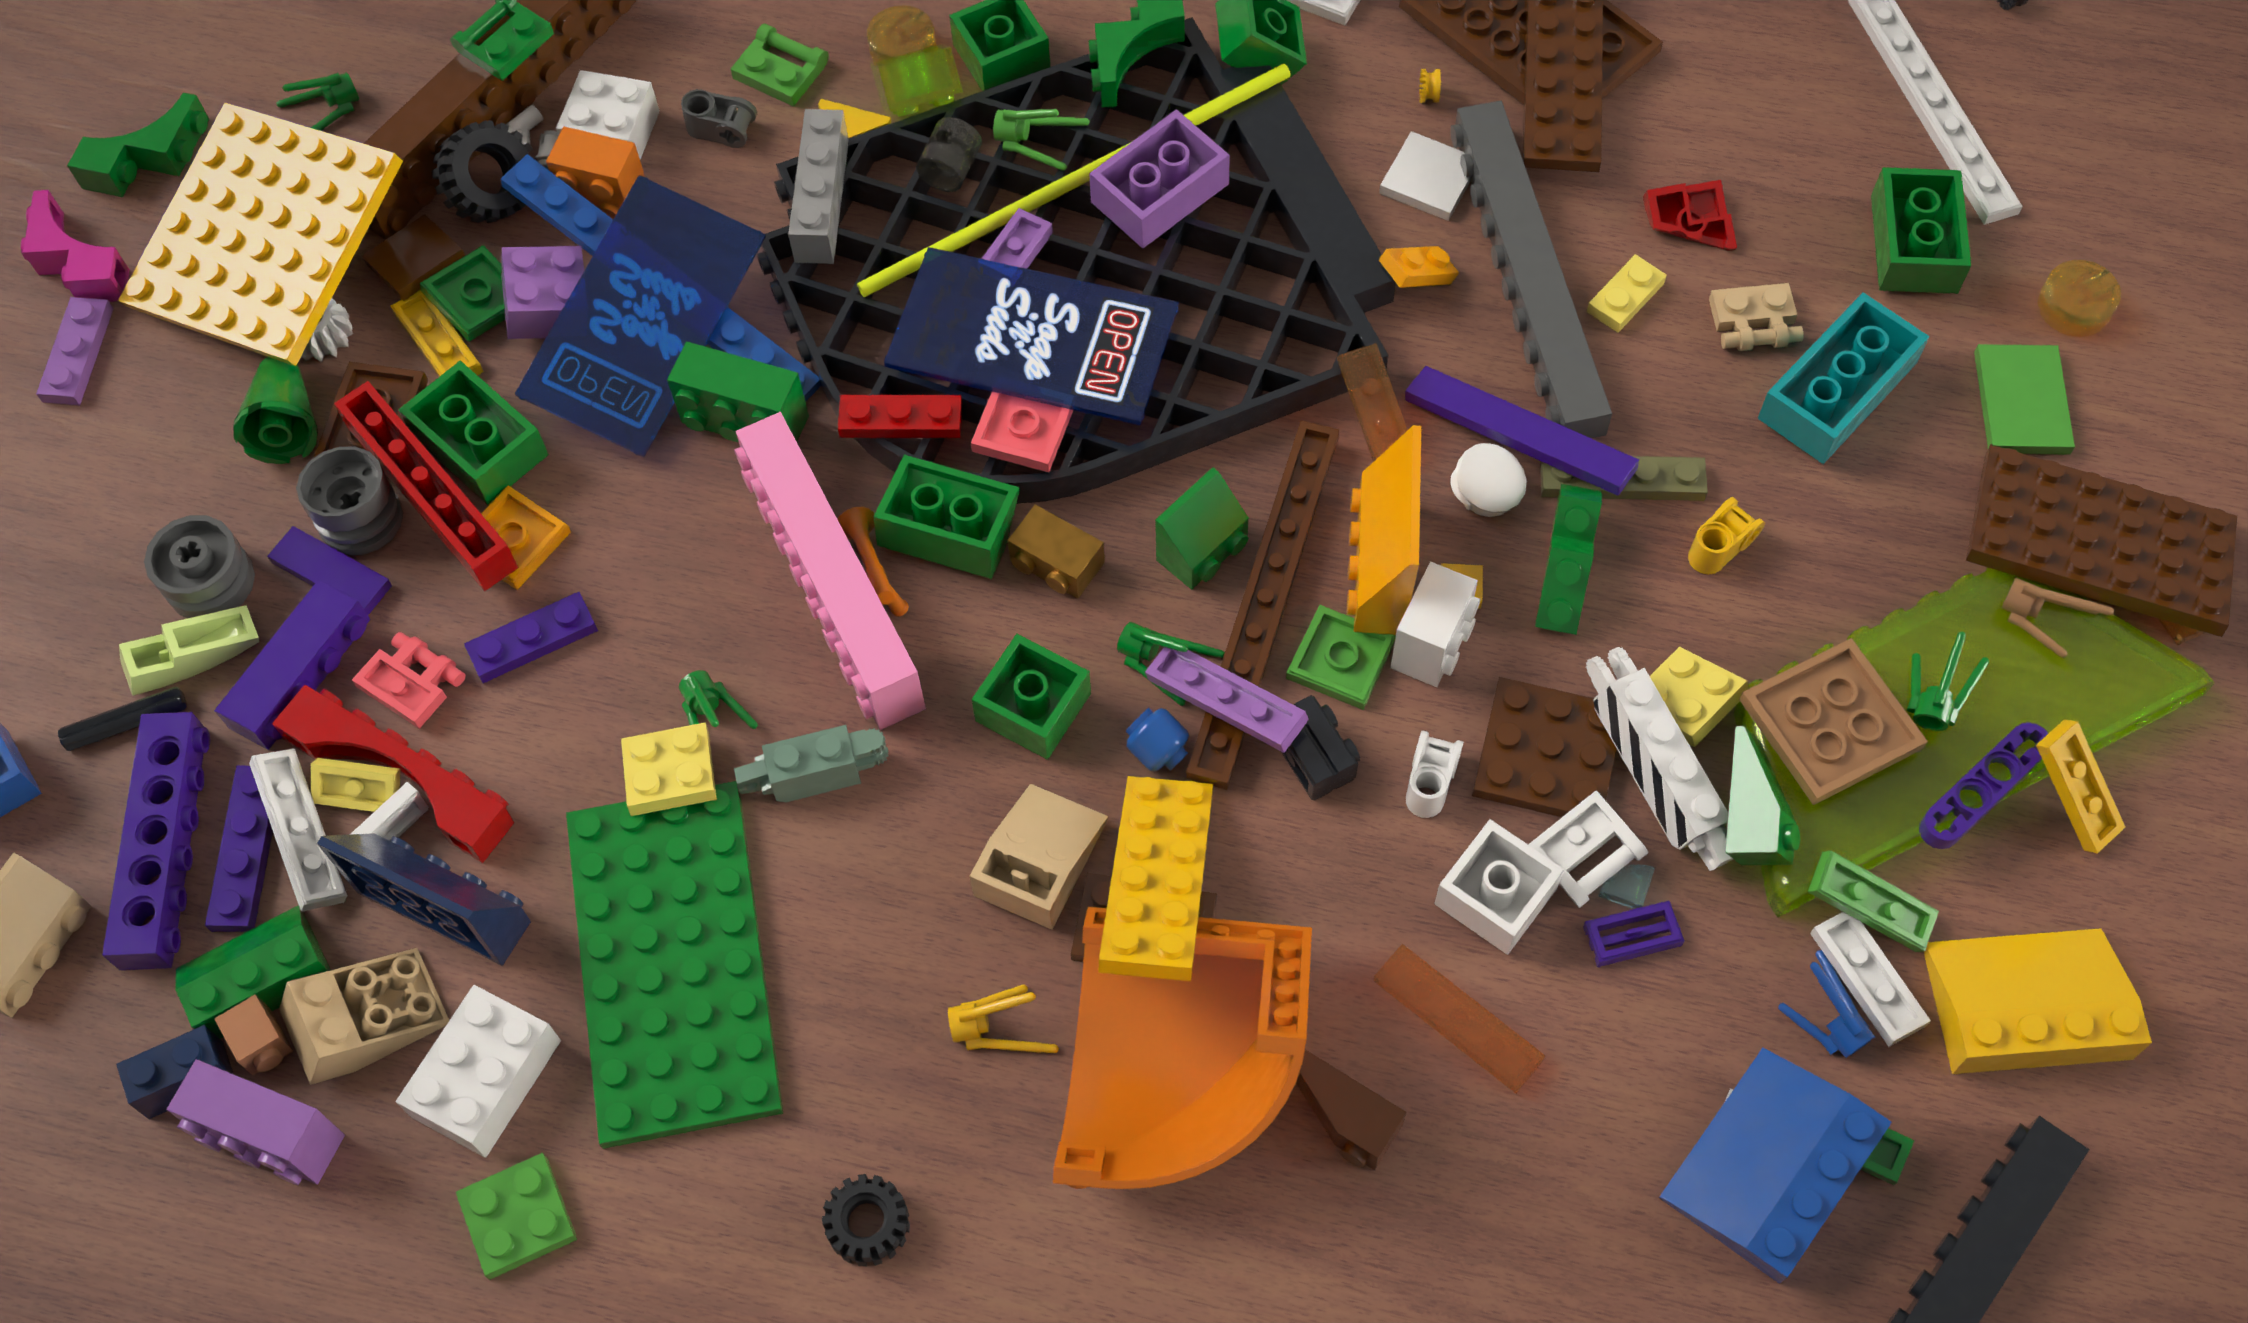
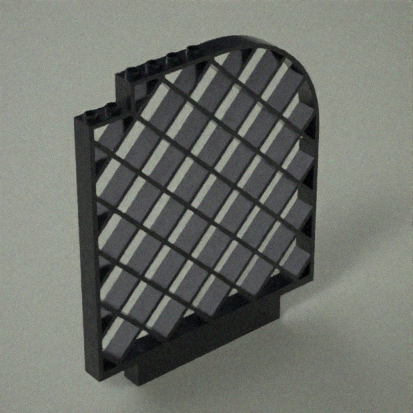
M1191 17L1185 19L1184 42H1176L1156 48L1139 58L1127 70L1119 85L1117 106L1102 107L1101 93L1093 92L1091 69H1098L1097 62L1090 63L1089 54L849 138L835 255L865 264L851 291L848 292L811 280L810 278L819 263H795L794 261L789 271L783 273L778 261L793 256L788 236L789 225L758 236L762 252L756 254L764 276L771 274L774 281L769 284L777 305L784 303L787 311L782 313L790 334L797 332L800 340L796 341L800 357L804 364L811 362L837 418H839L841 394L831 376L871 389L870 395H961L962 419L975 424H979L988 400L968 394L983 363L1026 377L1024 365L1027 359L1019 353V349L1013 344L1001 341L1010 351L1008 355H1004L993 344L989 343L997 355V359H984L985 362H979L975 349L977 345L982 343L980 336L986 334L984 328L989 325L986 317L992 314V307L998 306L996 303V291L999 282L984 275H979L975 270L974 272L979 277V280L970 274L974 279L972 280L968 275L969 272L973 273L972 270L960 266L971 243L905 276L927 283L913 312L873 300L871 298L874 293L866 297L861 295L857 283L917 253L899 247L913 220L956 233L989 216L987 212L999 189L1027 196L1080 169L1085 158L1097 160L1130 143L1131 141L1098 132L1109 109L1152 121L1150 126L1152 128L1176 109L1184 115L1200 107V105L1183 101L1194 78L1199 80L1209 100L1212 101L1272 70L1271 66L1239 68L1232 66L1223 70L1195 20ZM1146 65L1176 74L1166 95L1123 83L1129 71ZM1281 83L1196 126L1210 139L1214 140L1225 152H1228L1230 146L1235 144L1254 177L1251 178L1229 171V184L1214 195V197L1254 209L1244 233L1197 220L1203 206L1202 204L1159 236V238L1166 239L1167 242L1156 265L1153 266L1110 252L1120 228L1091 203L1089 186L1081 185L1038 208L1035 216L1050 223H1053L1060 207L1104 220L1092 246L1052 234L1035 258L1079 271L1067 298L1058 297L1059 302L1055 303L1054 318L1058 315L1064 304L1072 303L1079 311V323L1076 331L1091 335L1099 309L1084 304L1097 277L1143 291L1138 302L1140 305L1155 308L1159 298L1162 297L1207 311V314L1195 340L1149 325L1141 352L1183 365L1170 395L1130 382L1128 390L1133 393L1135 401L1145 403V407L1133 404L1129 394H1126L1123 406L1092 399L1079 429L1069 426L1066 428L1058 451L1067 454L1059 470L1037 474L1002 475L1008 461L989 457L982 473H967L1019 487L1017 504L1045 502L1071 497L1105 486L1386 378L1389 355L1364 313L1392 303L1394 301L1396 282L1379 262L1382 256L1381 252ZM1061 95L1091 103L1084 117L1090 121L1087 126L1030 125L1027 140L1066 151L1062 162L1067 165V169L1065 171L1058 169L1055 176L1014 164L1013 161L1018 153L1003 150L1002 141L993 157L953 145L960 131L977 125L993 129L994 118L998 110L1041 109L1045 101ZM1020 140L1018 144L1022 145L1024 140ZM890 156L919 163L906 188L867 177V174L874 162ZM798 157L776 164L779 180L774 181V186L781 203L788 202L791 207L787 209L789 220L791 217ZM939 170L980 182L967 207L926 195ZM852 201L892 213L878 240L839 228ZM1270 213H1275L1295 249L1259 238ZM1006 225L977 240L993 244ZM1184 245L1231 259L1220 286L1172 271ZM1032 261L1013 289L1007 287L1005 302L1009 300L1016 288L1022 287L1029 292L1031 298L1027 316L1031 313H1037L1038 319L1047 322L1044 311L1050 294L1022 285L1033 263ZM948 262H951V263H952L955 272L957 271V267L955 268V266H958V267H959V272H958V273H954L953 270H952V268H951V265H950V264H949V270H948V269H947V263H948ZM1246 265L1295 279L1284 306L1235 291ZM947 271H950L953 274L955 282H952L950 279H946V276H944L943 274H947ZM966 279H971L972 286L967 284L970 289L967 292L974 299L990 303L976 332L957 326L955 328L954 325H952L954 330L951 328L949 330L945 322L937 320V330L934 329L935 321L929 327L930 332L927 331L928 328L923 330L928 316L930 317L928 325L935 320L933 319L934 312L931 311L930 313L929 310L935 311L932 303L936 300L935 295H940V292L937 291H941L939 285L944 286L945 292L949 290L948 285H950L952 292L961 294L963 293V286L966 285ZM1315 283L1336 322L1299 311L1310 284ZM1020 296L1010 307L1004 309L1007 312L1009 310L1017 312L1016 305H1020ZM797 303L837 316L821 346H816ZM1067 311L1060 322L1054 324L1058 337L1056 341H1049L1051 357L1049 359L1041 358L1049 369L1050 376L1046 377L1043 374L1041 379H1036L1035 377H1033L1034 380L1027 379L1025 385L1044 389L1047 383L1072 391L1080 366L1058 359L1070 335L1065 324V320L1069 321V311ZM1223 317L1272 332L1261 360L1211 345ZM858 323L900 336L885 366L843 353ZM925 332L929 334L925 337L926 341L921 338L926 345L938 349H946L945 345L947 346L948 343V348L952 350L953 342L955 349L951 353L963 356L949 387L905 373L913 358V353L916 352L917 343H920L919 337H921V333L926 335ZM1287 337L1338 352L1332 369L1314 376H1308L1275 364ZM1353 356H1356L1358 358L1350 362ZM1199 370L1249 386L1241 404L1222 411L1188 401L1186 398ZM1263 391L1270 392L1262 395ZM1110 404L1158 419L1151 437L1131 446L1097 436L1096 433ZM854 438L871 456L894 472H896L904 455L933 463L945 438H922L915 454L912 455L885 438Z

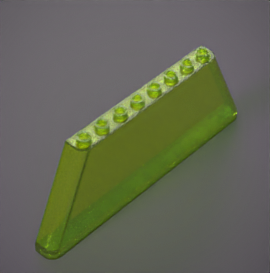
M1988 567L1985 572L1974 576L1972 573L1958 579L1951 586V589L1941 594L1938 591H1933L1920 599L1915 607L1907 611L1899 608L1888 614L1881 624L1871 629L1869 626L1860 627L1846 639L1852 638L1912 721L1914 713L1908 712L1907 707L1911 697L1912 655L1914 653H1919L1921 656V693L1926 692L1929 686H1939L1957 634L1961 631L1966 633L1962 652L1949 687V691L1953 694L1952 700L1956 699L1983 657L1989 659V664L1984 670L1983 675L1959 711L1955 726H1948L1944 731H1932L1922 728L1915 723L1928 741L1924 749L1813 805L1742 703L1739 702L1734 710L1736 726H1745L1760 740L1800 831V845L1798 850H1794L1793 865H1761L1767 902L1778 918L1817 898L1808 893V889L1822 852L1833 851L1868 871L1924 842L1919 832V825L1927 811L2016 726L2022 723L2038 724L2050 733L2064 719L2078 721L2092 753L2204 696L2215 682L2203 667L2114 614L2105 615L2098 613L2094 615L2044 601L2037 618L2028 615L2026 619L2067 651V656L2061 658L2024 629L2007 622L2011 612L2002 609V605L2015 578L2042 589L2090 601L2082 595ZM1834 644L1824 645L1811 658L1834 647ZM1798 661L1788 663L1776 675L1798 665ZM1757 679L1748 684L1749 689L1762 683L1763 680ZM2030 739L2022 742L2014 754L2020 759L2029 748H2034L2036 744ZM2043 760L2001 801L2049 777L2050 775ZM1997 762L1989 764V772L1995 779L2000 781L2011 779L2010 770L2005 765ZM1962 790L1959 796L1964 805L1974 809L1982 807L1983 802L1978 793L1973 790ZM1951 811L1941 823H1936L1934 828L1941 833L1947 830L1957 817Z

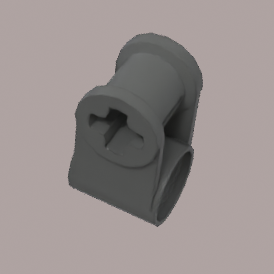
M703 89L691 90L681 100L686 130L691 137L721 143L732 148H740L746 144L748 126L757 117V109L751 102L740 97L724 96Z

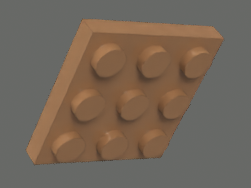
M1852 638L1742 692L1739 699L1813 805L1924 749L1928 742Z

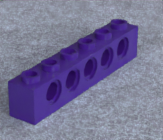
M193 712L141 714L102 956L118 970L172 968L174 953H177L180 949L181 935L178 924L180 912L185 910L187 904V893L184 884L186 871L191 869L193 863L190 843L192 831L197 829L199 822L196 803L198 791H202L204 787L203 755L208 752L210 747L209 731ZM177 757V759L174 762L168 764L171 759ZM172 795L167 802L161 804L166 797ZM166 834L161 842L155 844L159 837ZM160 874V877L154 883L149 884L154 876ZM151 915H154L153 919L148 924L142 926L146 918H148Z

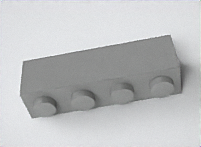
M805 109L788 232L795 263L834 264L849 142L843 110Z

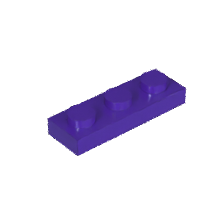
M576 592L464 643L480 680L482 683H485L597 632L598 629L580 592Z

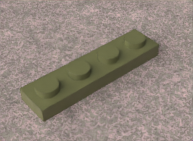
M1632 456L1639 459L1638 469L1619 496L1540 461L1541 497H1558L1561 484L1602 491V498L1705 501L1708 493L1705 458Z

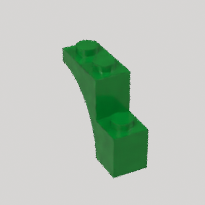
M1137 0V7H1130V21L1095 23V39L1088 40L1090 63L1097 62L1098 69H1091L1093 92L1101 93L1102 107L1117 106V93L1120 82L1127 70L1139 58L1161 46L1185 41L1183 0Z
M182 93L178 101L166 114L140 130L108 138L83 136L67 167L82 189L123 197L129 185L135 180L138 168L180 176L186 163L191 160L193 150L199 138L207 130L209 117L197 95Z
M1561 484L1535 627L1577 635L1594 556V538L1602 506V491Z

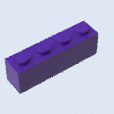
M318 579L214 710L226 726L267 750L272 747L276 740L282 738L272 725L273 721L304 685L316 691L328 673L333 672L338 667L342 655L353 641L358 640L365 632L370 618L360 602Z

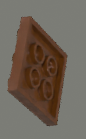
M1499 677L1472 796L1558 817L1565 816L1596 790L1606 801L1616 746L1594 709V698Z

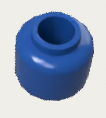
M1150 708L1146 709L1125 731L1129 735L1126 742L1128 750L1150 771H1158L1164 765L1171 771L1188 754L1183 746L1189 739V733L1166 709L1160 708L1154 712Z

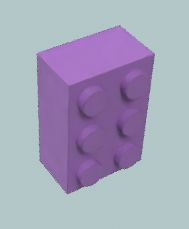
M1176 109L1089 173L1091 203L1139 246L1144 248L1229 184V154Z
M197 1059L166 1109L180 1120L177 1128L194 1136L195 1142L216 1152H220L221 1148H224L234 1153V1158L254 1168L259 1169L260 1165L263 1164L273 1169L274 1175L295 1185H299L302 1179L318 1185L345 1136L341 1130L316 1108Z

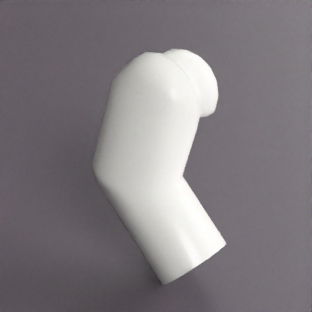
M530 105L506 124L509 125L508 132L512 133L517 130L523 135L519 141L523 145L530 143V130L539 124L543 117L535 106Z

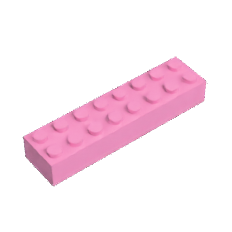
M779 412L735 431L740 447L734 449V452L742 468L741 474L749 492L755 493L758 499L756 503L765 523L771 524L774 530L772 534L781 554L787 555L790 562L789 568L798 587L803 586L807 595L805 599L814 619L819 618L824 628L822 633L831 652L836 651L841 661L839 666L849 686L853 684L858 695L856 699L866 719L873 717L879 729L882 730L925 710L926 707L918 672L782 413Z

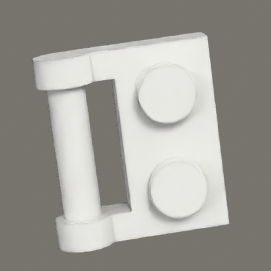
M1597 790L1528 844L1564 869L1559 885L1579 908L1590 900L1589 894L1634 858L1639 861L1649 853L1643 843ZM1616 835L1623 845L1576 882L1569 872Z

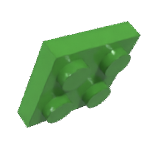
M540 1153L456 1191L484 1275L489 1280L577 1240L549 1161L544 1153Z

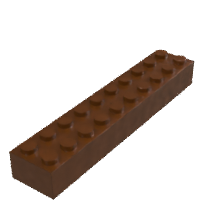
M516 0L551 23L554 34L503 81L459 53L363 143L393 152L403 160L368 229L385 240L403 229L408 221L424 206L428 205L437 194L435 187L440 185L439 179H432V170L436 169L438 164L433 163L435 154L441 151L439 146L443 141L448 139L453 133L475 122L480 124L483 121H493L494 126L510 122L525 108L532 105L535 99L550 84L556 82L559 76L575 60H578L583 55L584 51L599 37L603 36L608 28L623 14L631 9L636 0ZM507 15L503 17L475 44L480 46L510 17ZM474 151L471 154L468 163H470L476 156L480 155L482 152Z

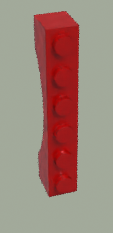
M304 685L273 721L272 725L287 743L315 760L317 758L364 760L391 768H399L401 774L412 780L427 794L433 806L437 826L448 842L481 863H484L515 823L506 809L509 804L500 795L490 789L482 793L473 787L475 783L463 772L454 769L450 773L441 768L442 763L433 754L425 749H420L418 753L407 747L409 745L407 740L392 729L388 728L385 733L374 727L376 723L371 717L359 709H355L352 713L342 707L344 705L343 702L326 689L319 693Z

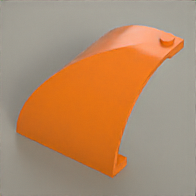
M1088 907L1083 925L1082 943H1085L1072 1073L1063 1131L1054 1163L1053 1183L1068 1185L1076 1189L1087 1187L1136 1189L1171 1184L1200 1175L1223 1164L1255 1141L1276 1118L1297 1081L1307 1040L1312 928L1198 917L1191 981L1098 973L1099 954L1107 908Z

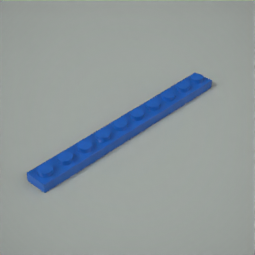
M528 154L501 178L504 189L577 245L581 246L582 249L612 272L617 271L634 275L631 270L622 264L618 266L614 262V255L621 254L634 261L641 268L642 273L650 269L653 274L658 272L663 275L665 280H672L674 286L677 283H681L684 289L691 288L696 290L702 300L700 306L696 303L695 307L690 312H687L680 294V314L674 316L672 302L664 296L662 288L660 295L656 296L652 286L650 290H646L642 286L641 279L637 281L624 280L642 295H647L649 300L652 297L657 298L660 308L711 348L798 372L805 402L821 387L819 376L638 238L636 240L635 236L632 238L630 232L629 236L625 237L621 233L622 229L625 234H628L624 227Z

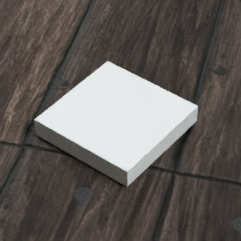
M1411 131L1382 181L1379 194L1449 221L1471 180V177L1465 178L1461 168L1460 157L1464 152Z

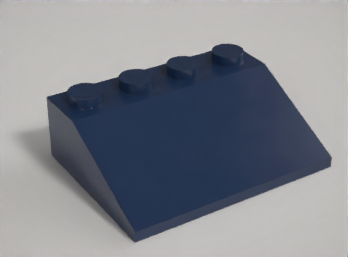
M375 833L321 836L316 843L358 894L501 966L504 965L531 923L522 909L524 903L513 894L501 890L499 894L486 889L487 884L475 875L464 872L461 877L449 871L451 867L442 859L432 854H428L426 858H423L413 853L415 849L398 837L392 836L389 841Z

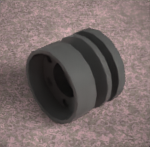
M356 446L336 447L324 451L313 458L299 474L296 490L301 505L308 517L313 521L314 527L319 532L321 539L345 555H364L376 551L390 542L401 528L404 514L401 502L395 494L393 486L389 483L380 462L370 451Z

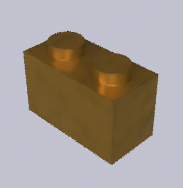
M1036 504L1007 540L1010 561L1015 568L1024 574L1030 575L1033 573L1044 579L1054 591L1061 594L1067 592L1077 599L1105 563L1104 542Z

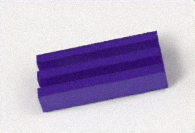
M1670 901L1585 921L1583 925L1586 935L1588 934L1590 939L1589 946L1591 951L1595 953L1596 957L1594 960L1597 967L1681 947L1685 941ZM1664 916L1666 920L1600 937L1599 931ZM1666 932L1671 933L1668 936L1605 951L1606 947Z

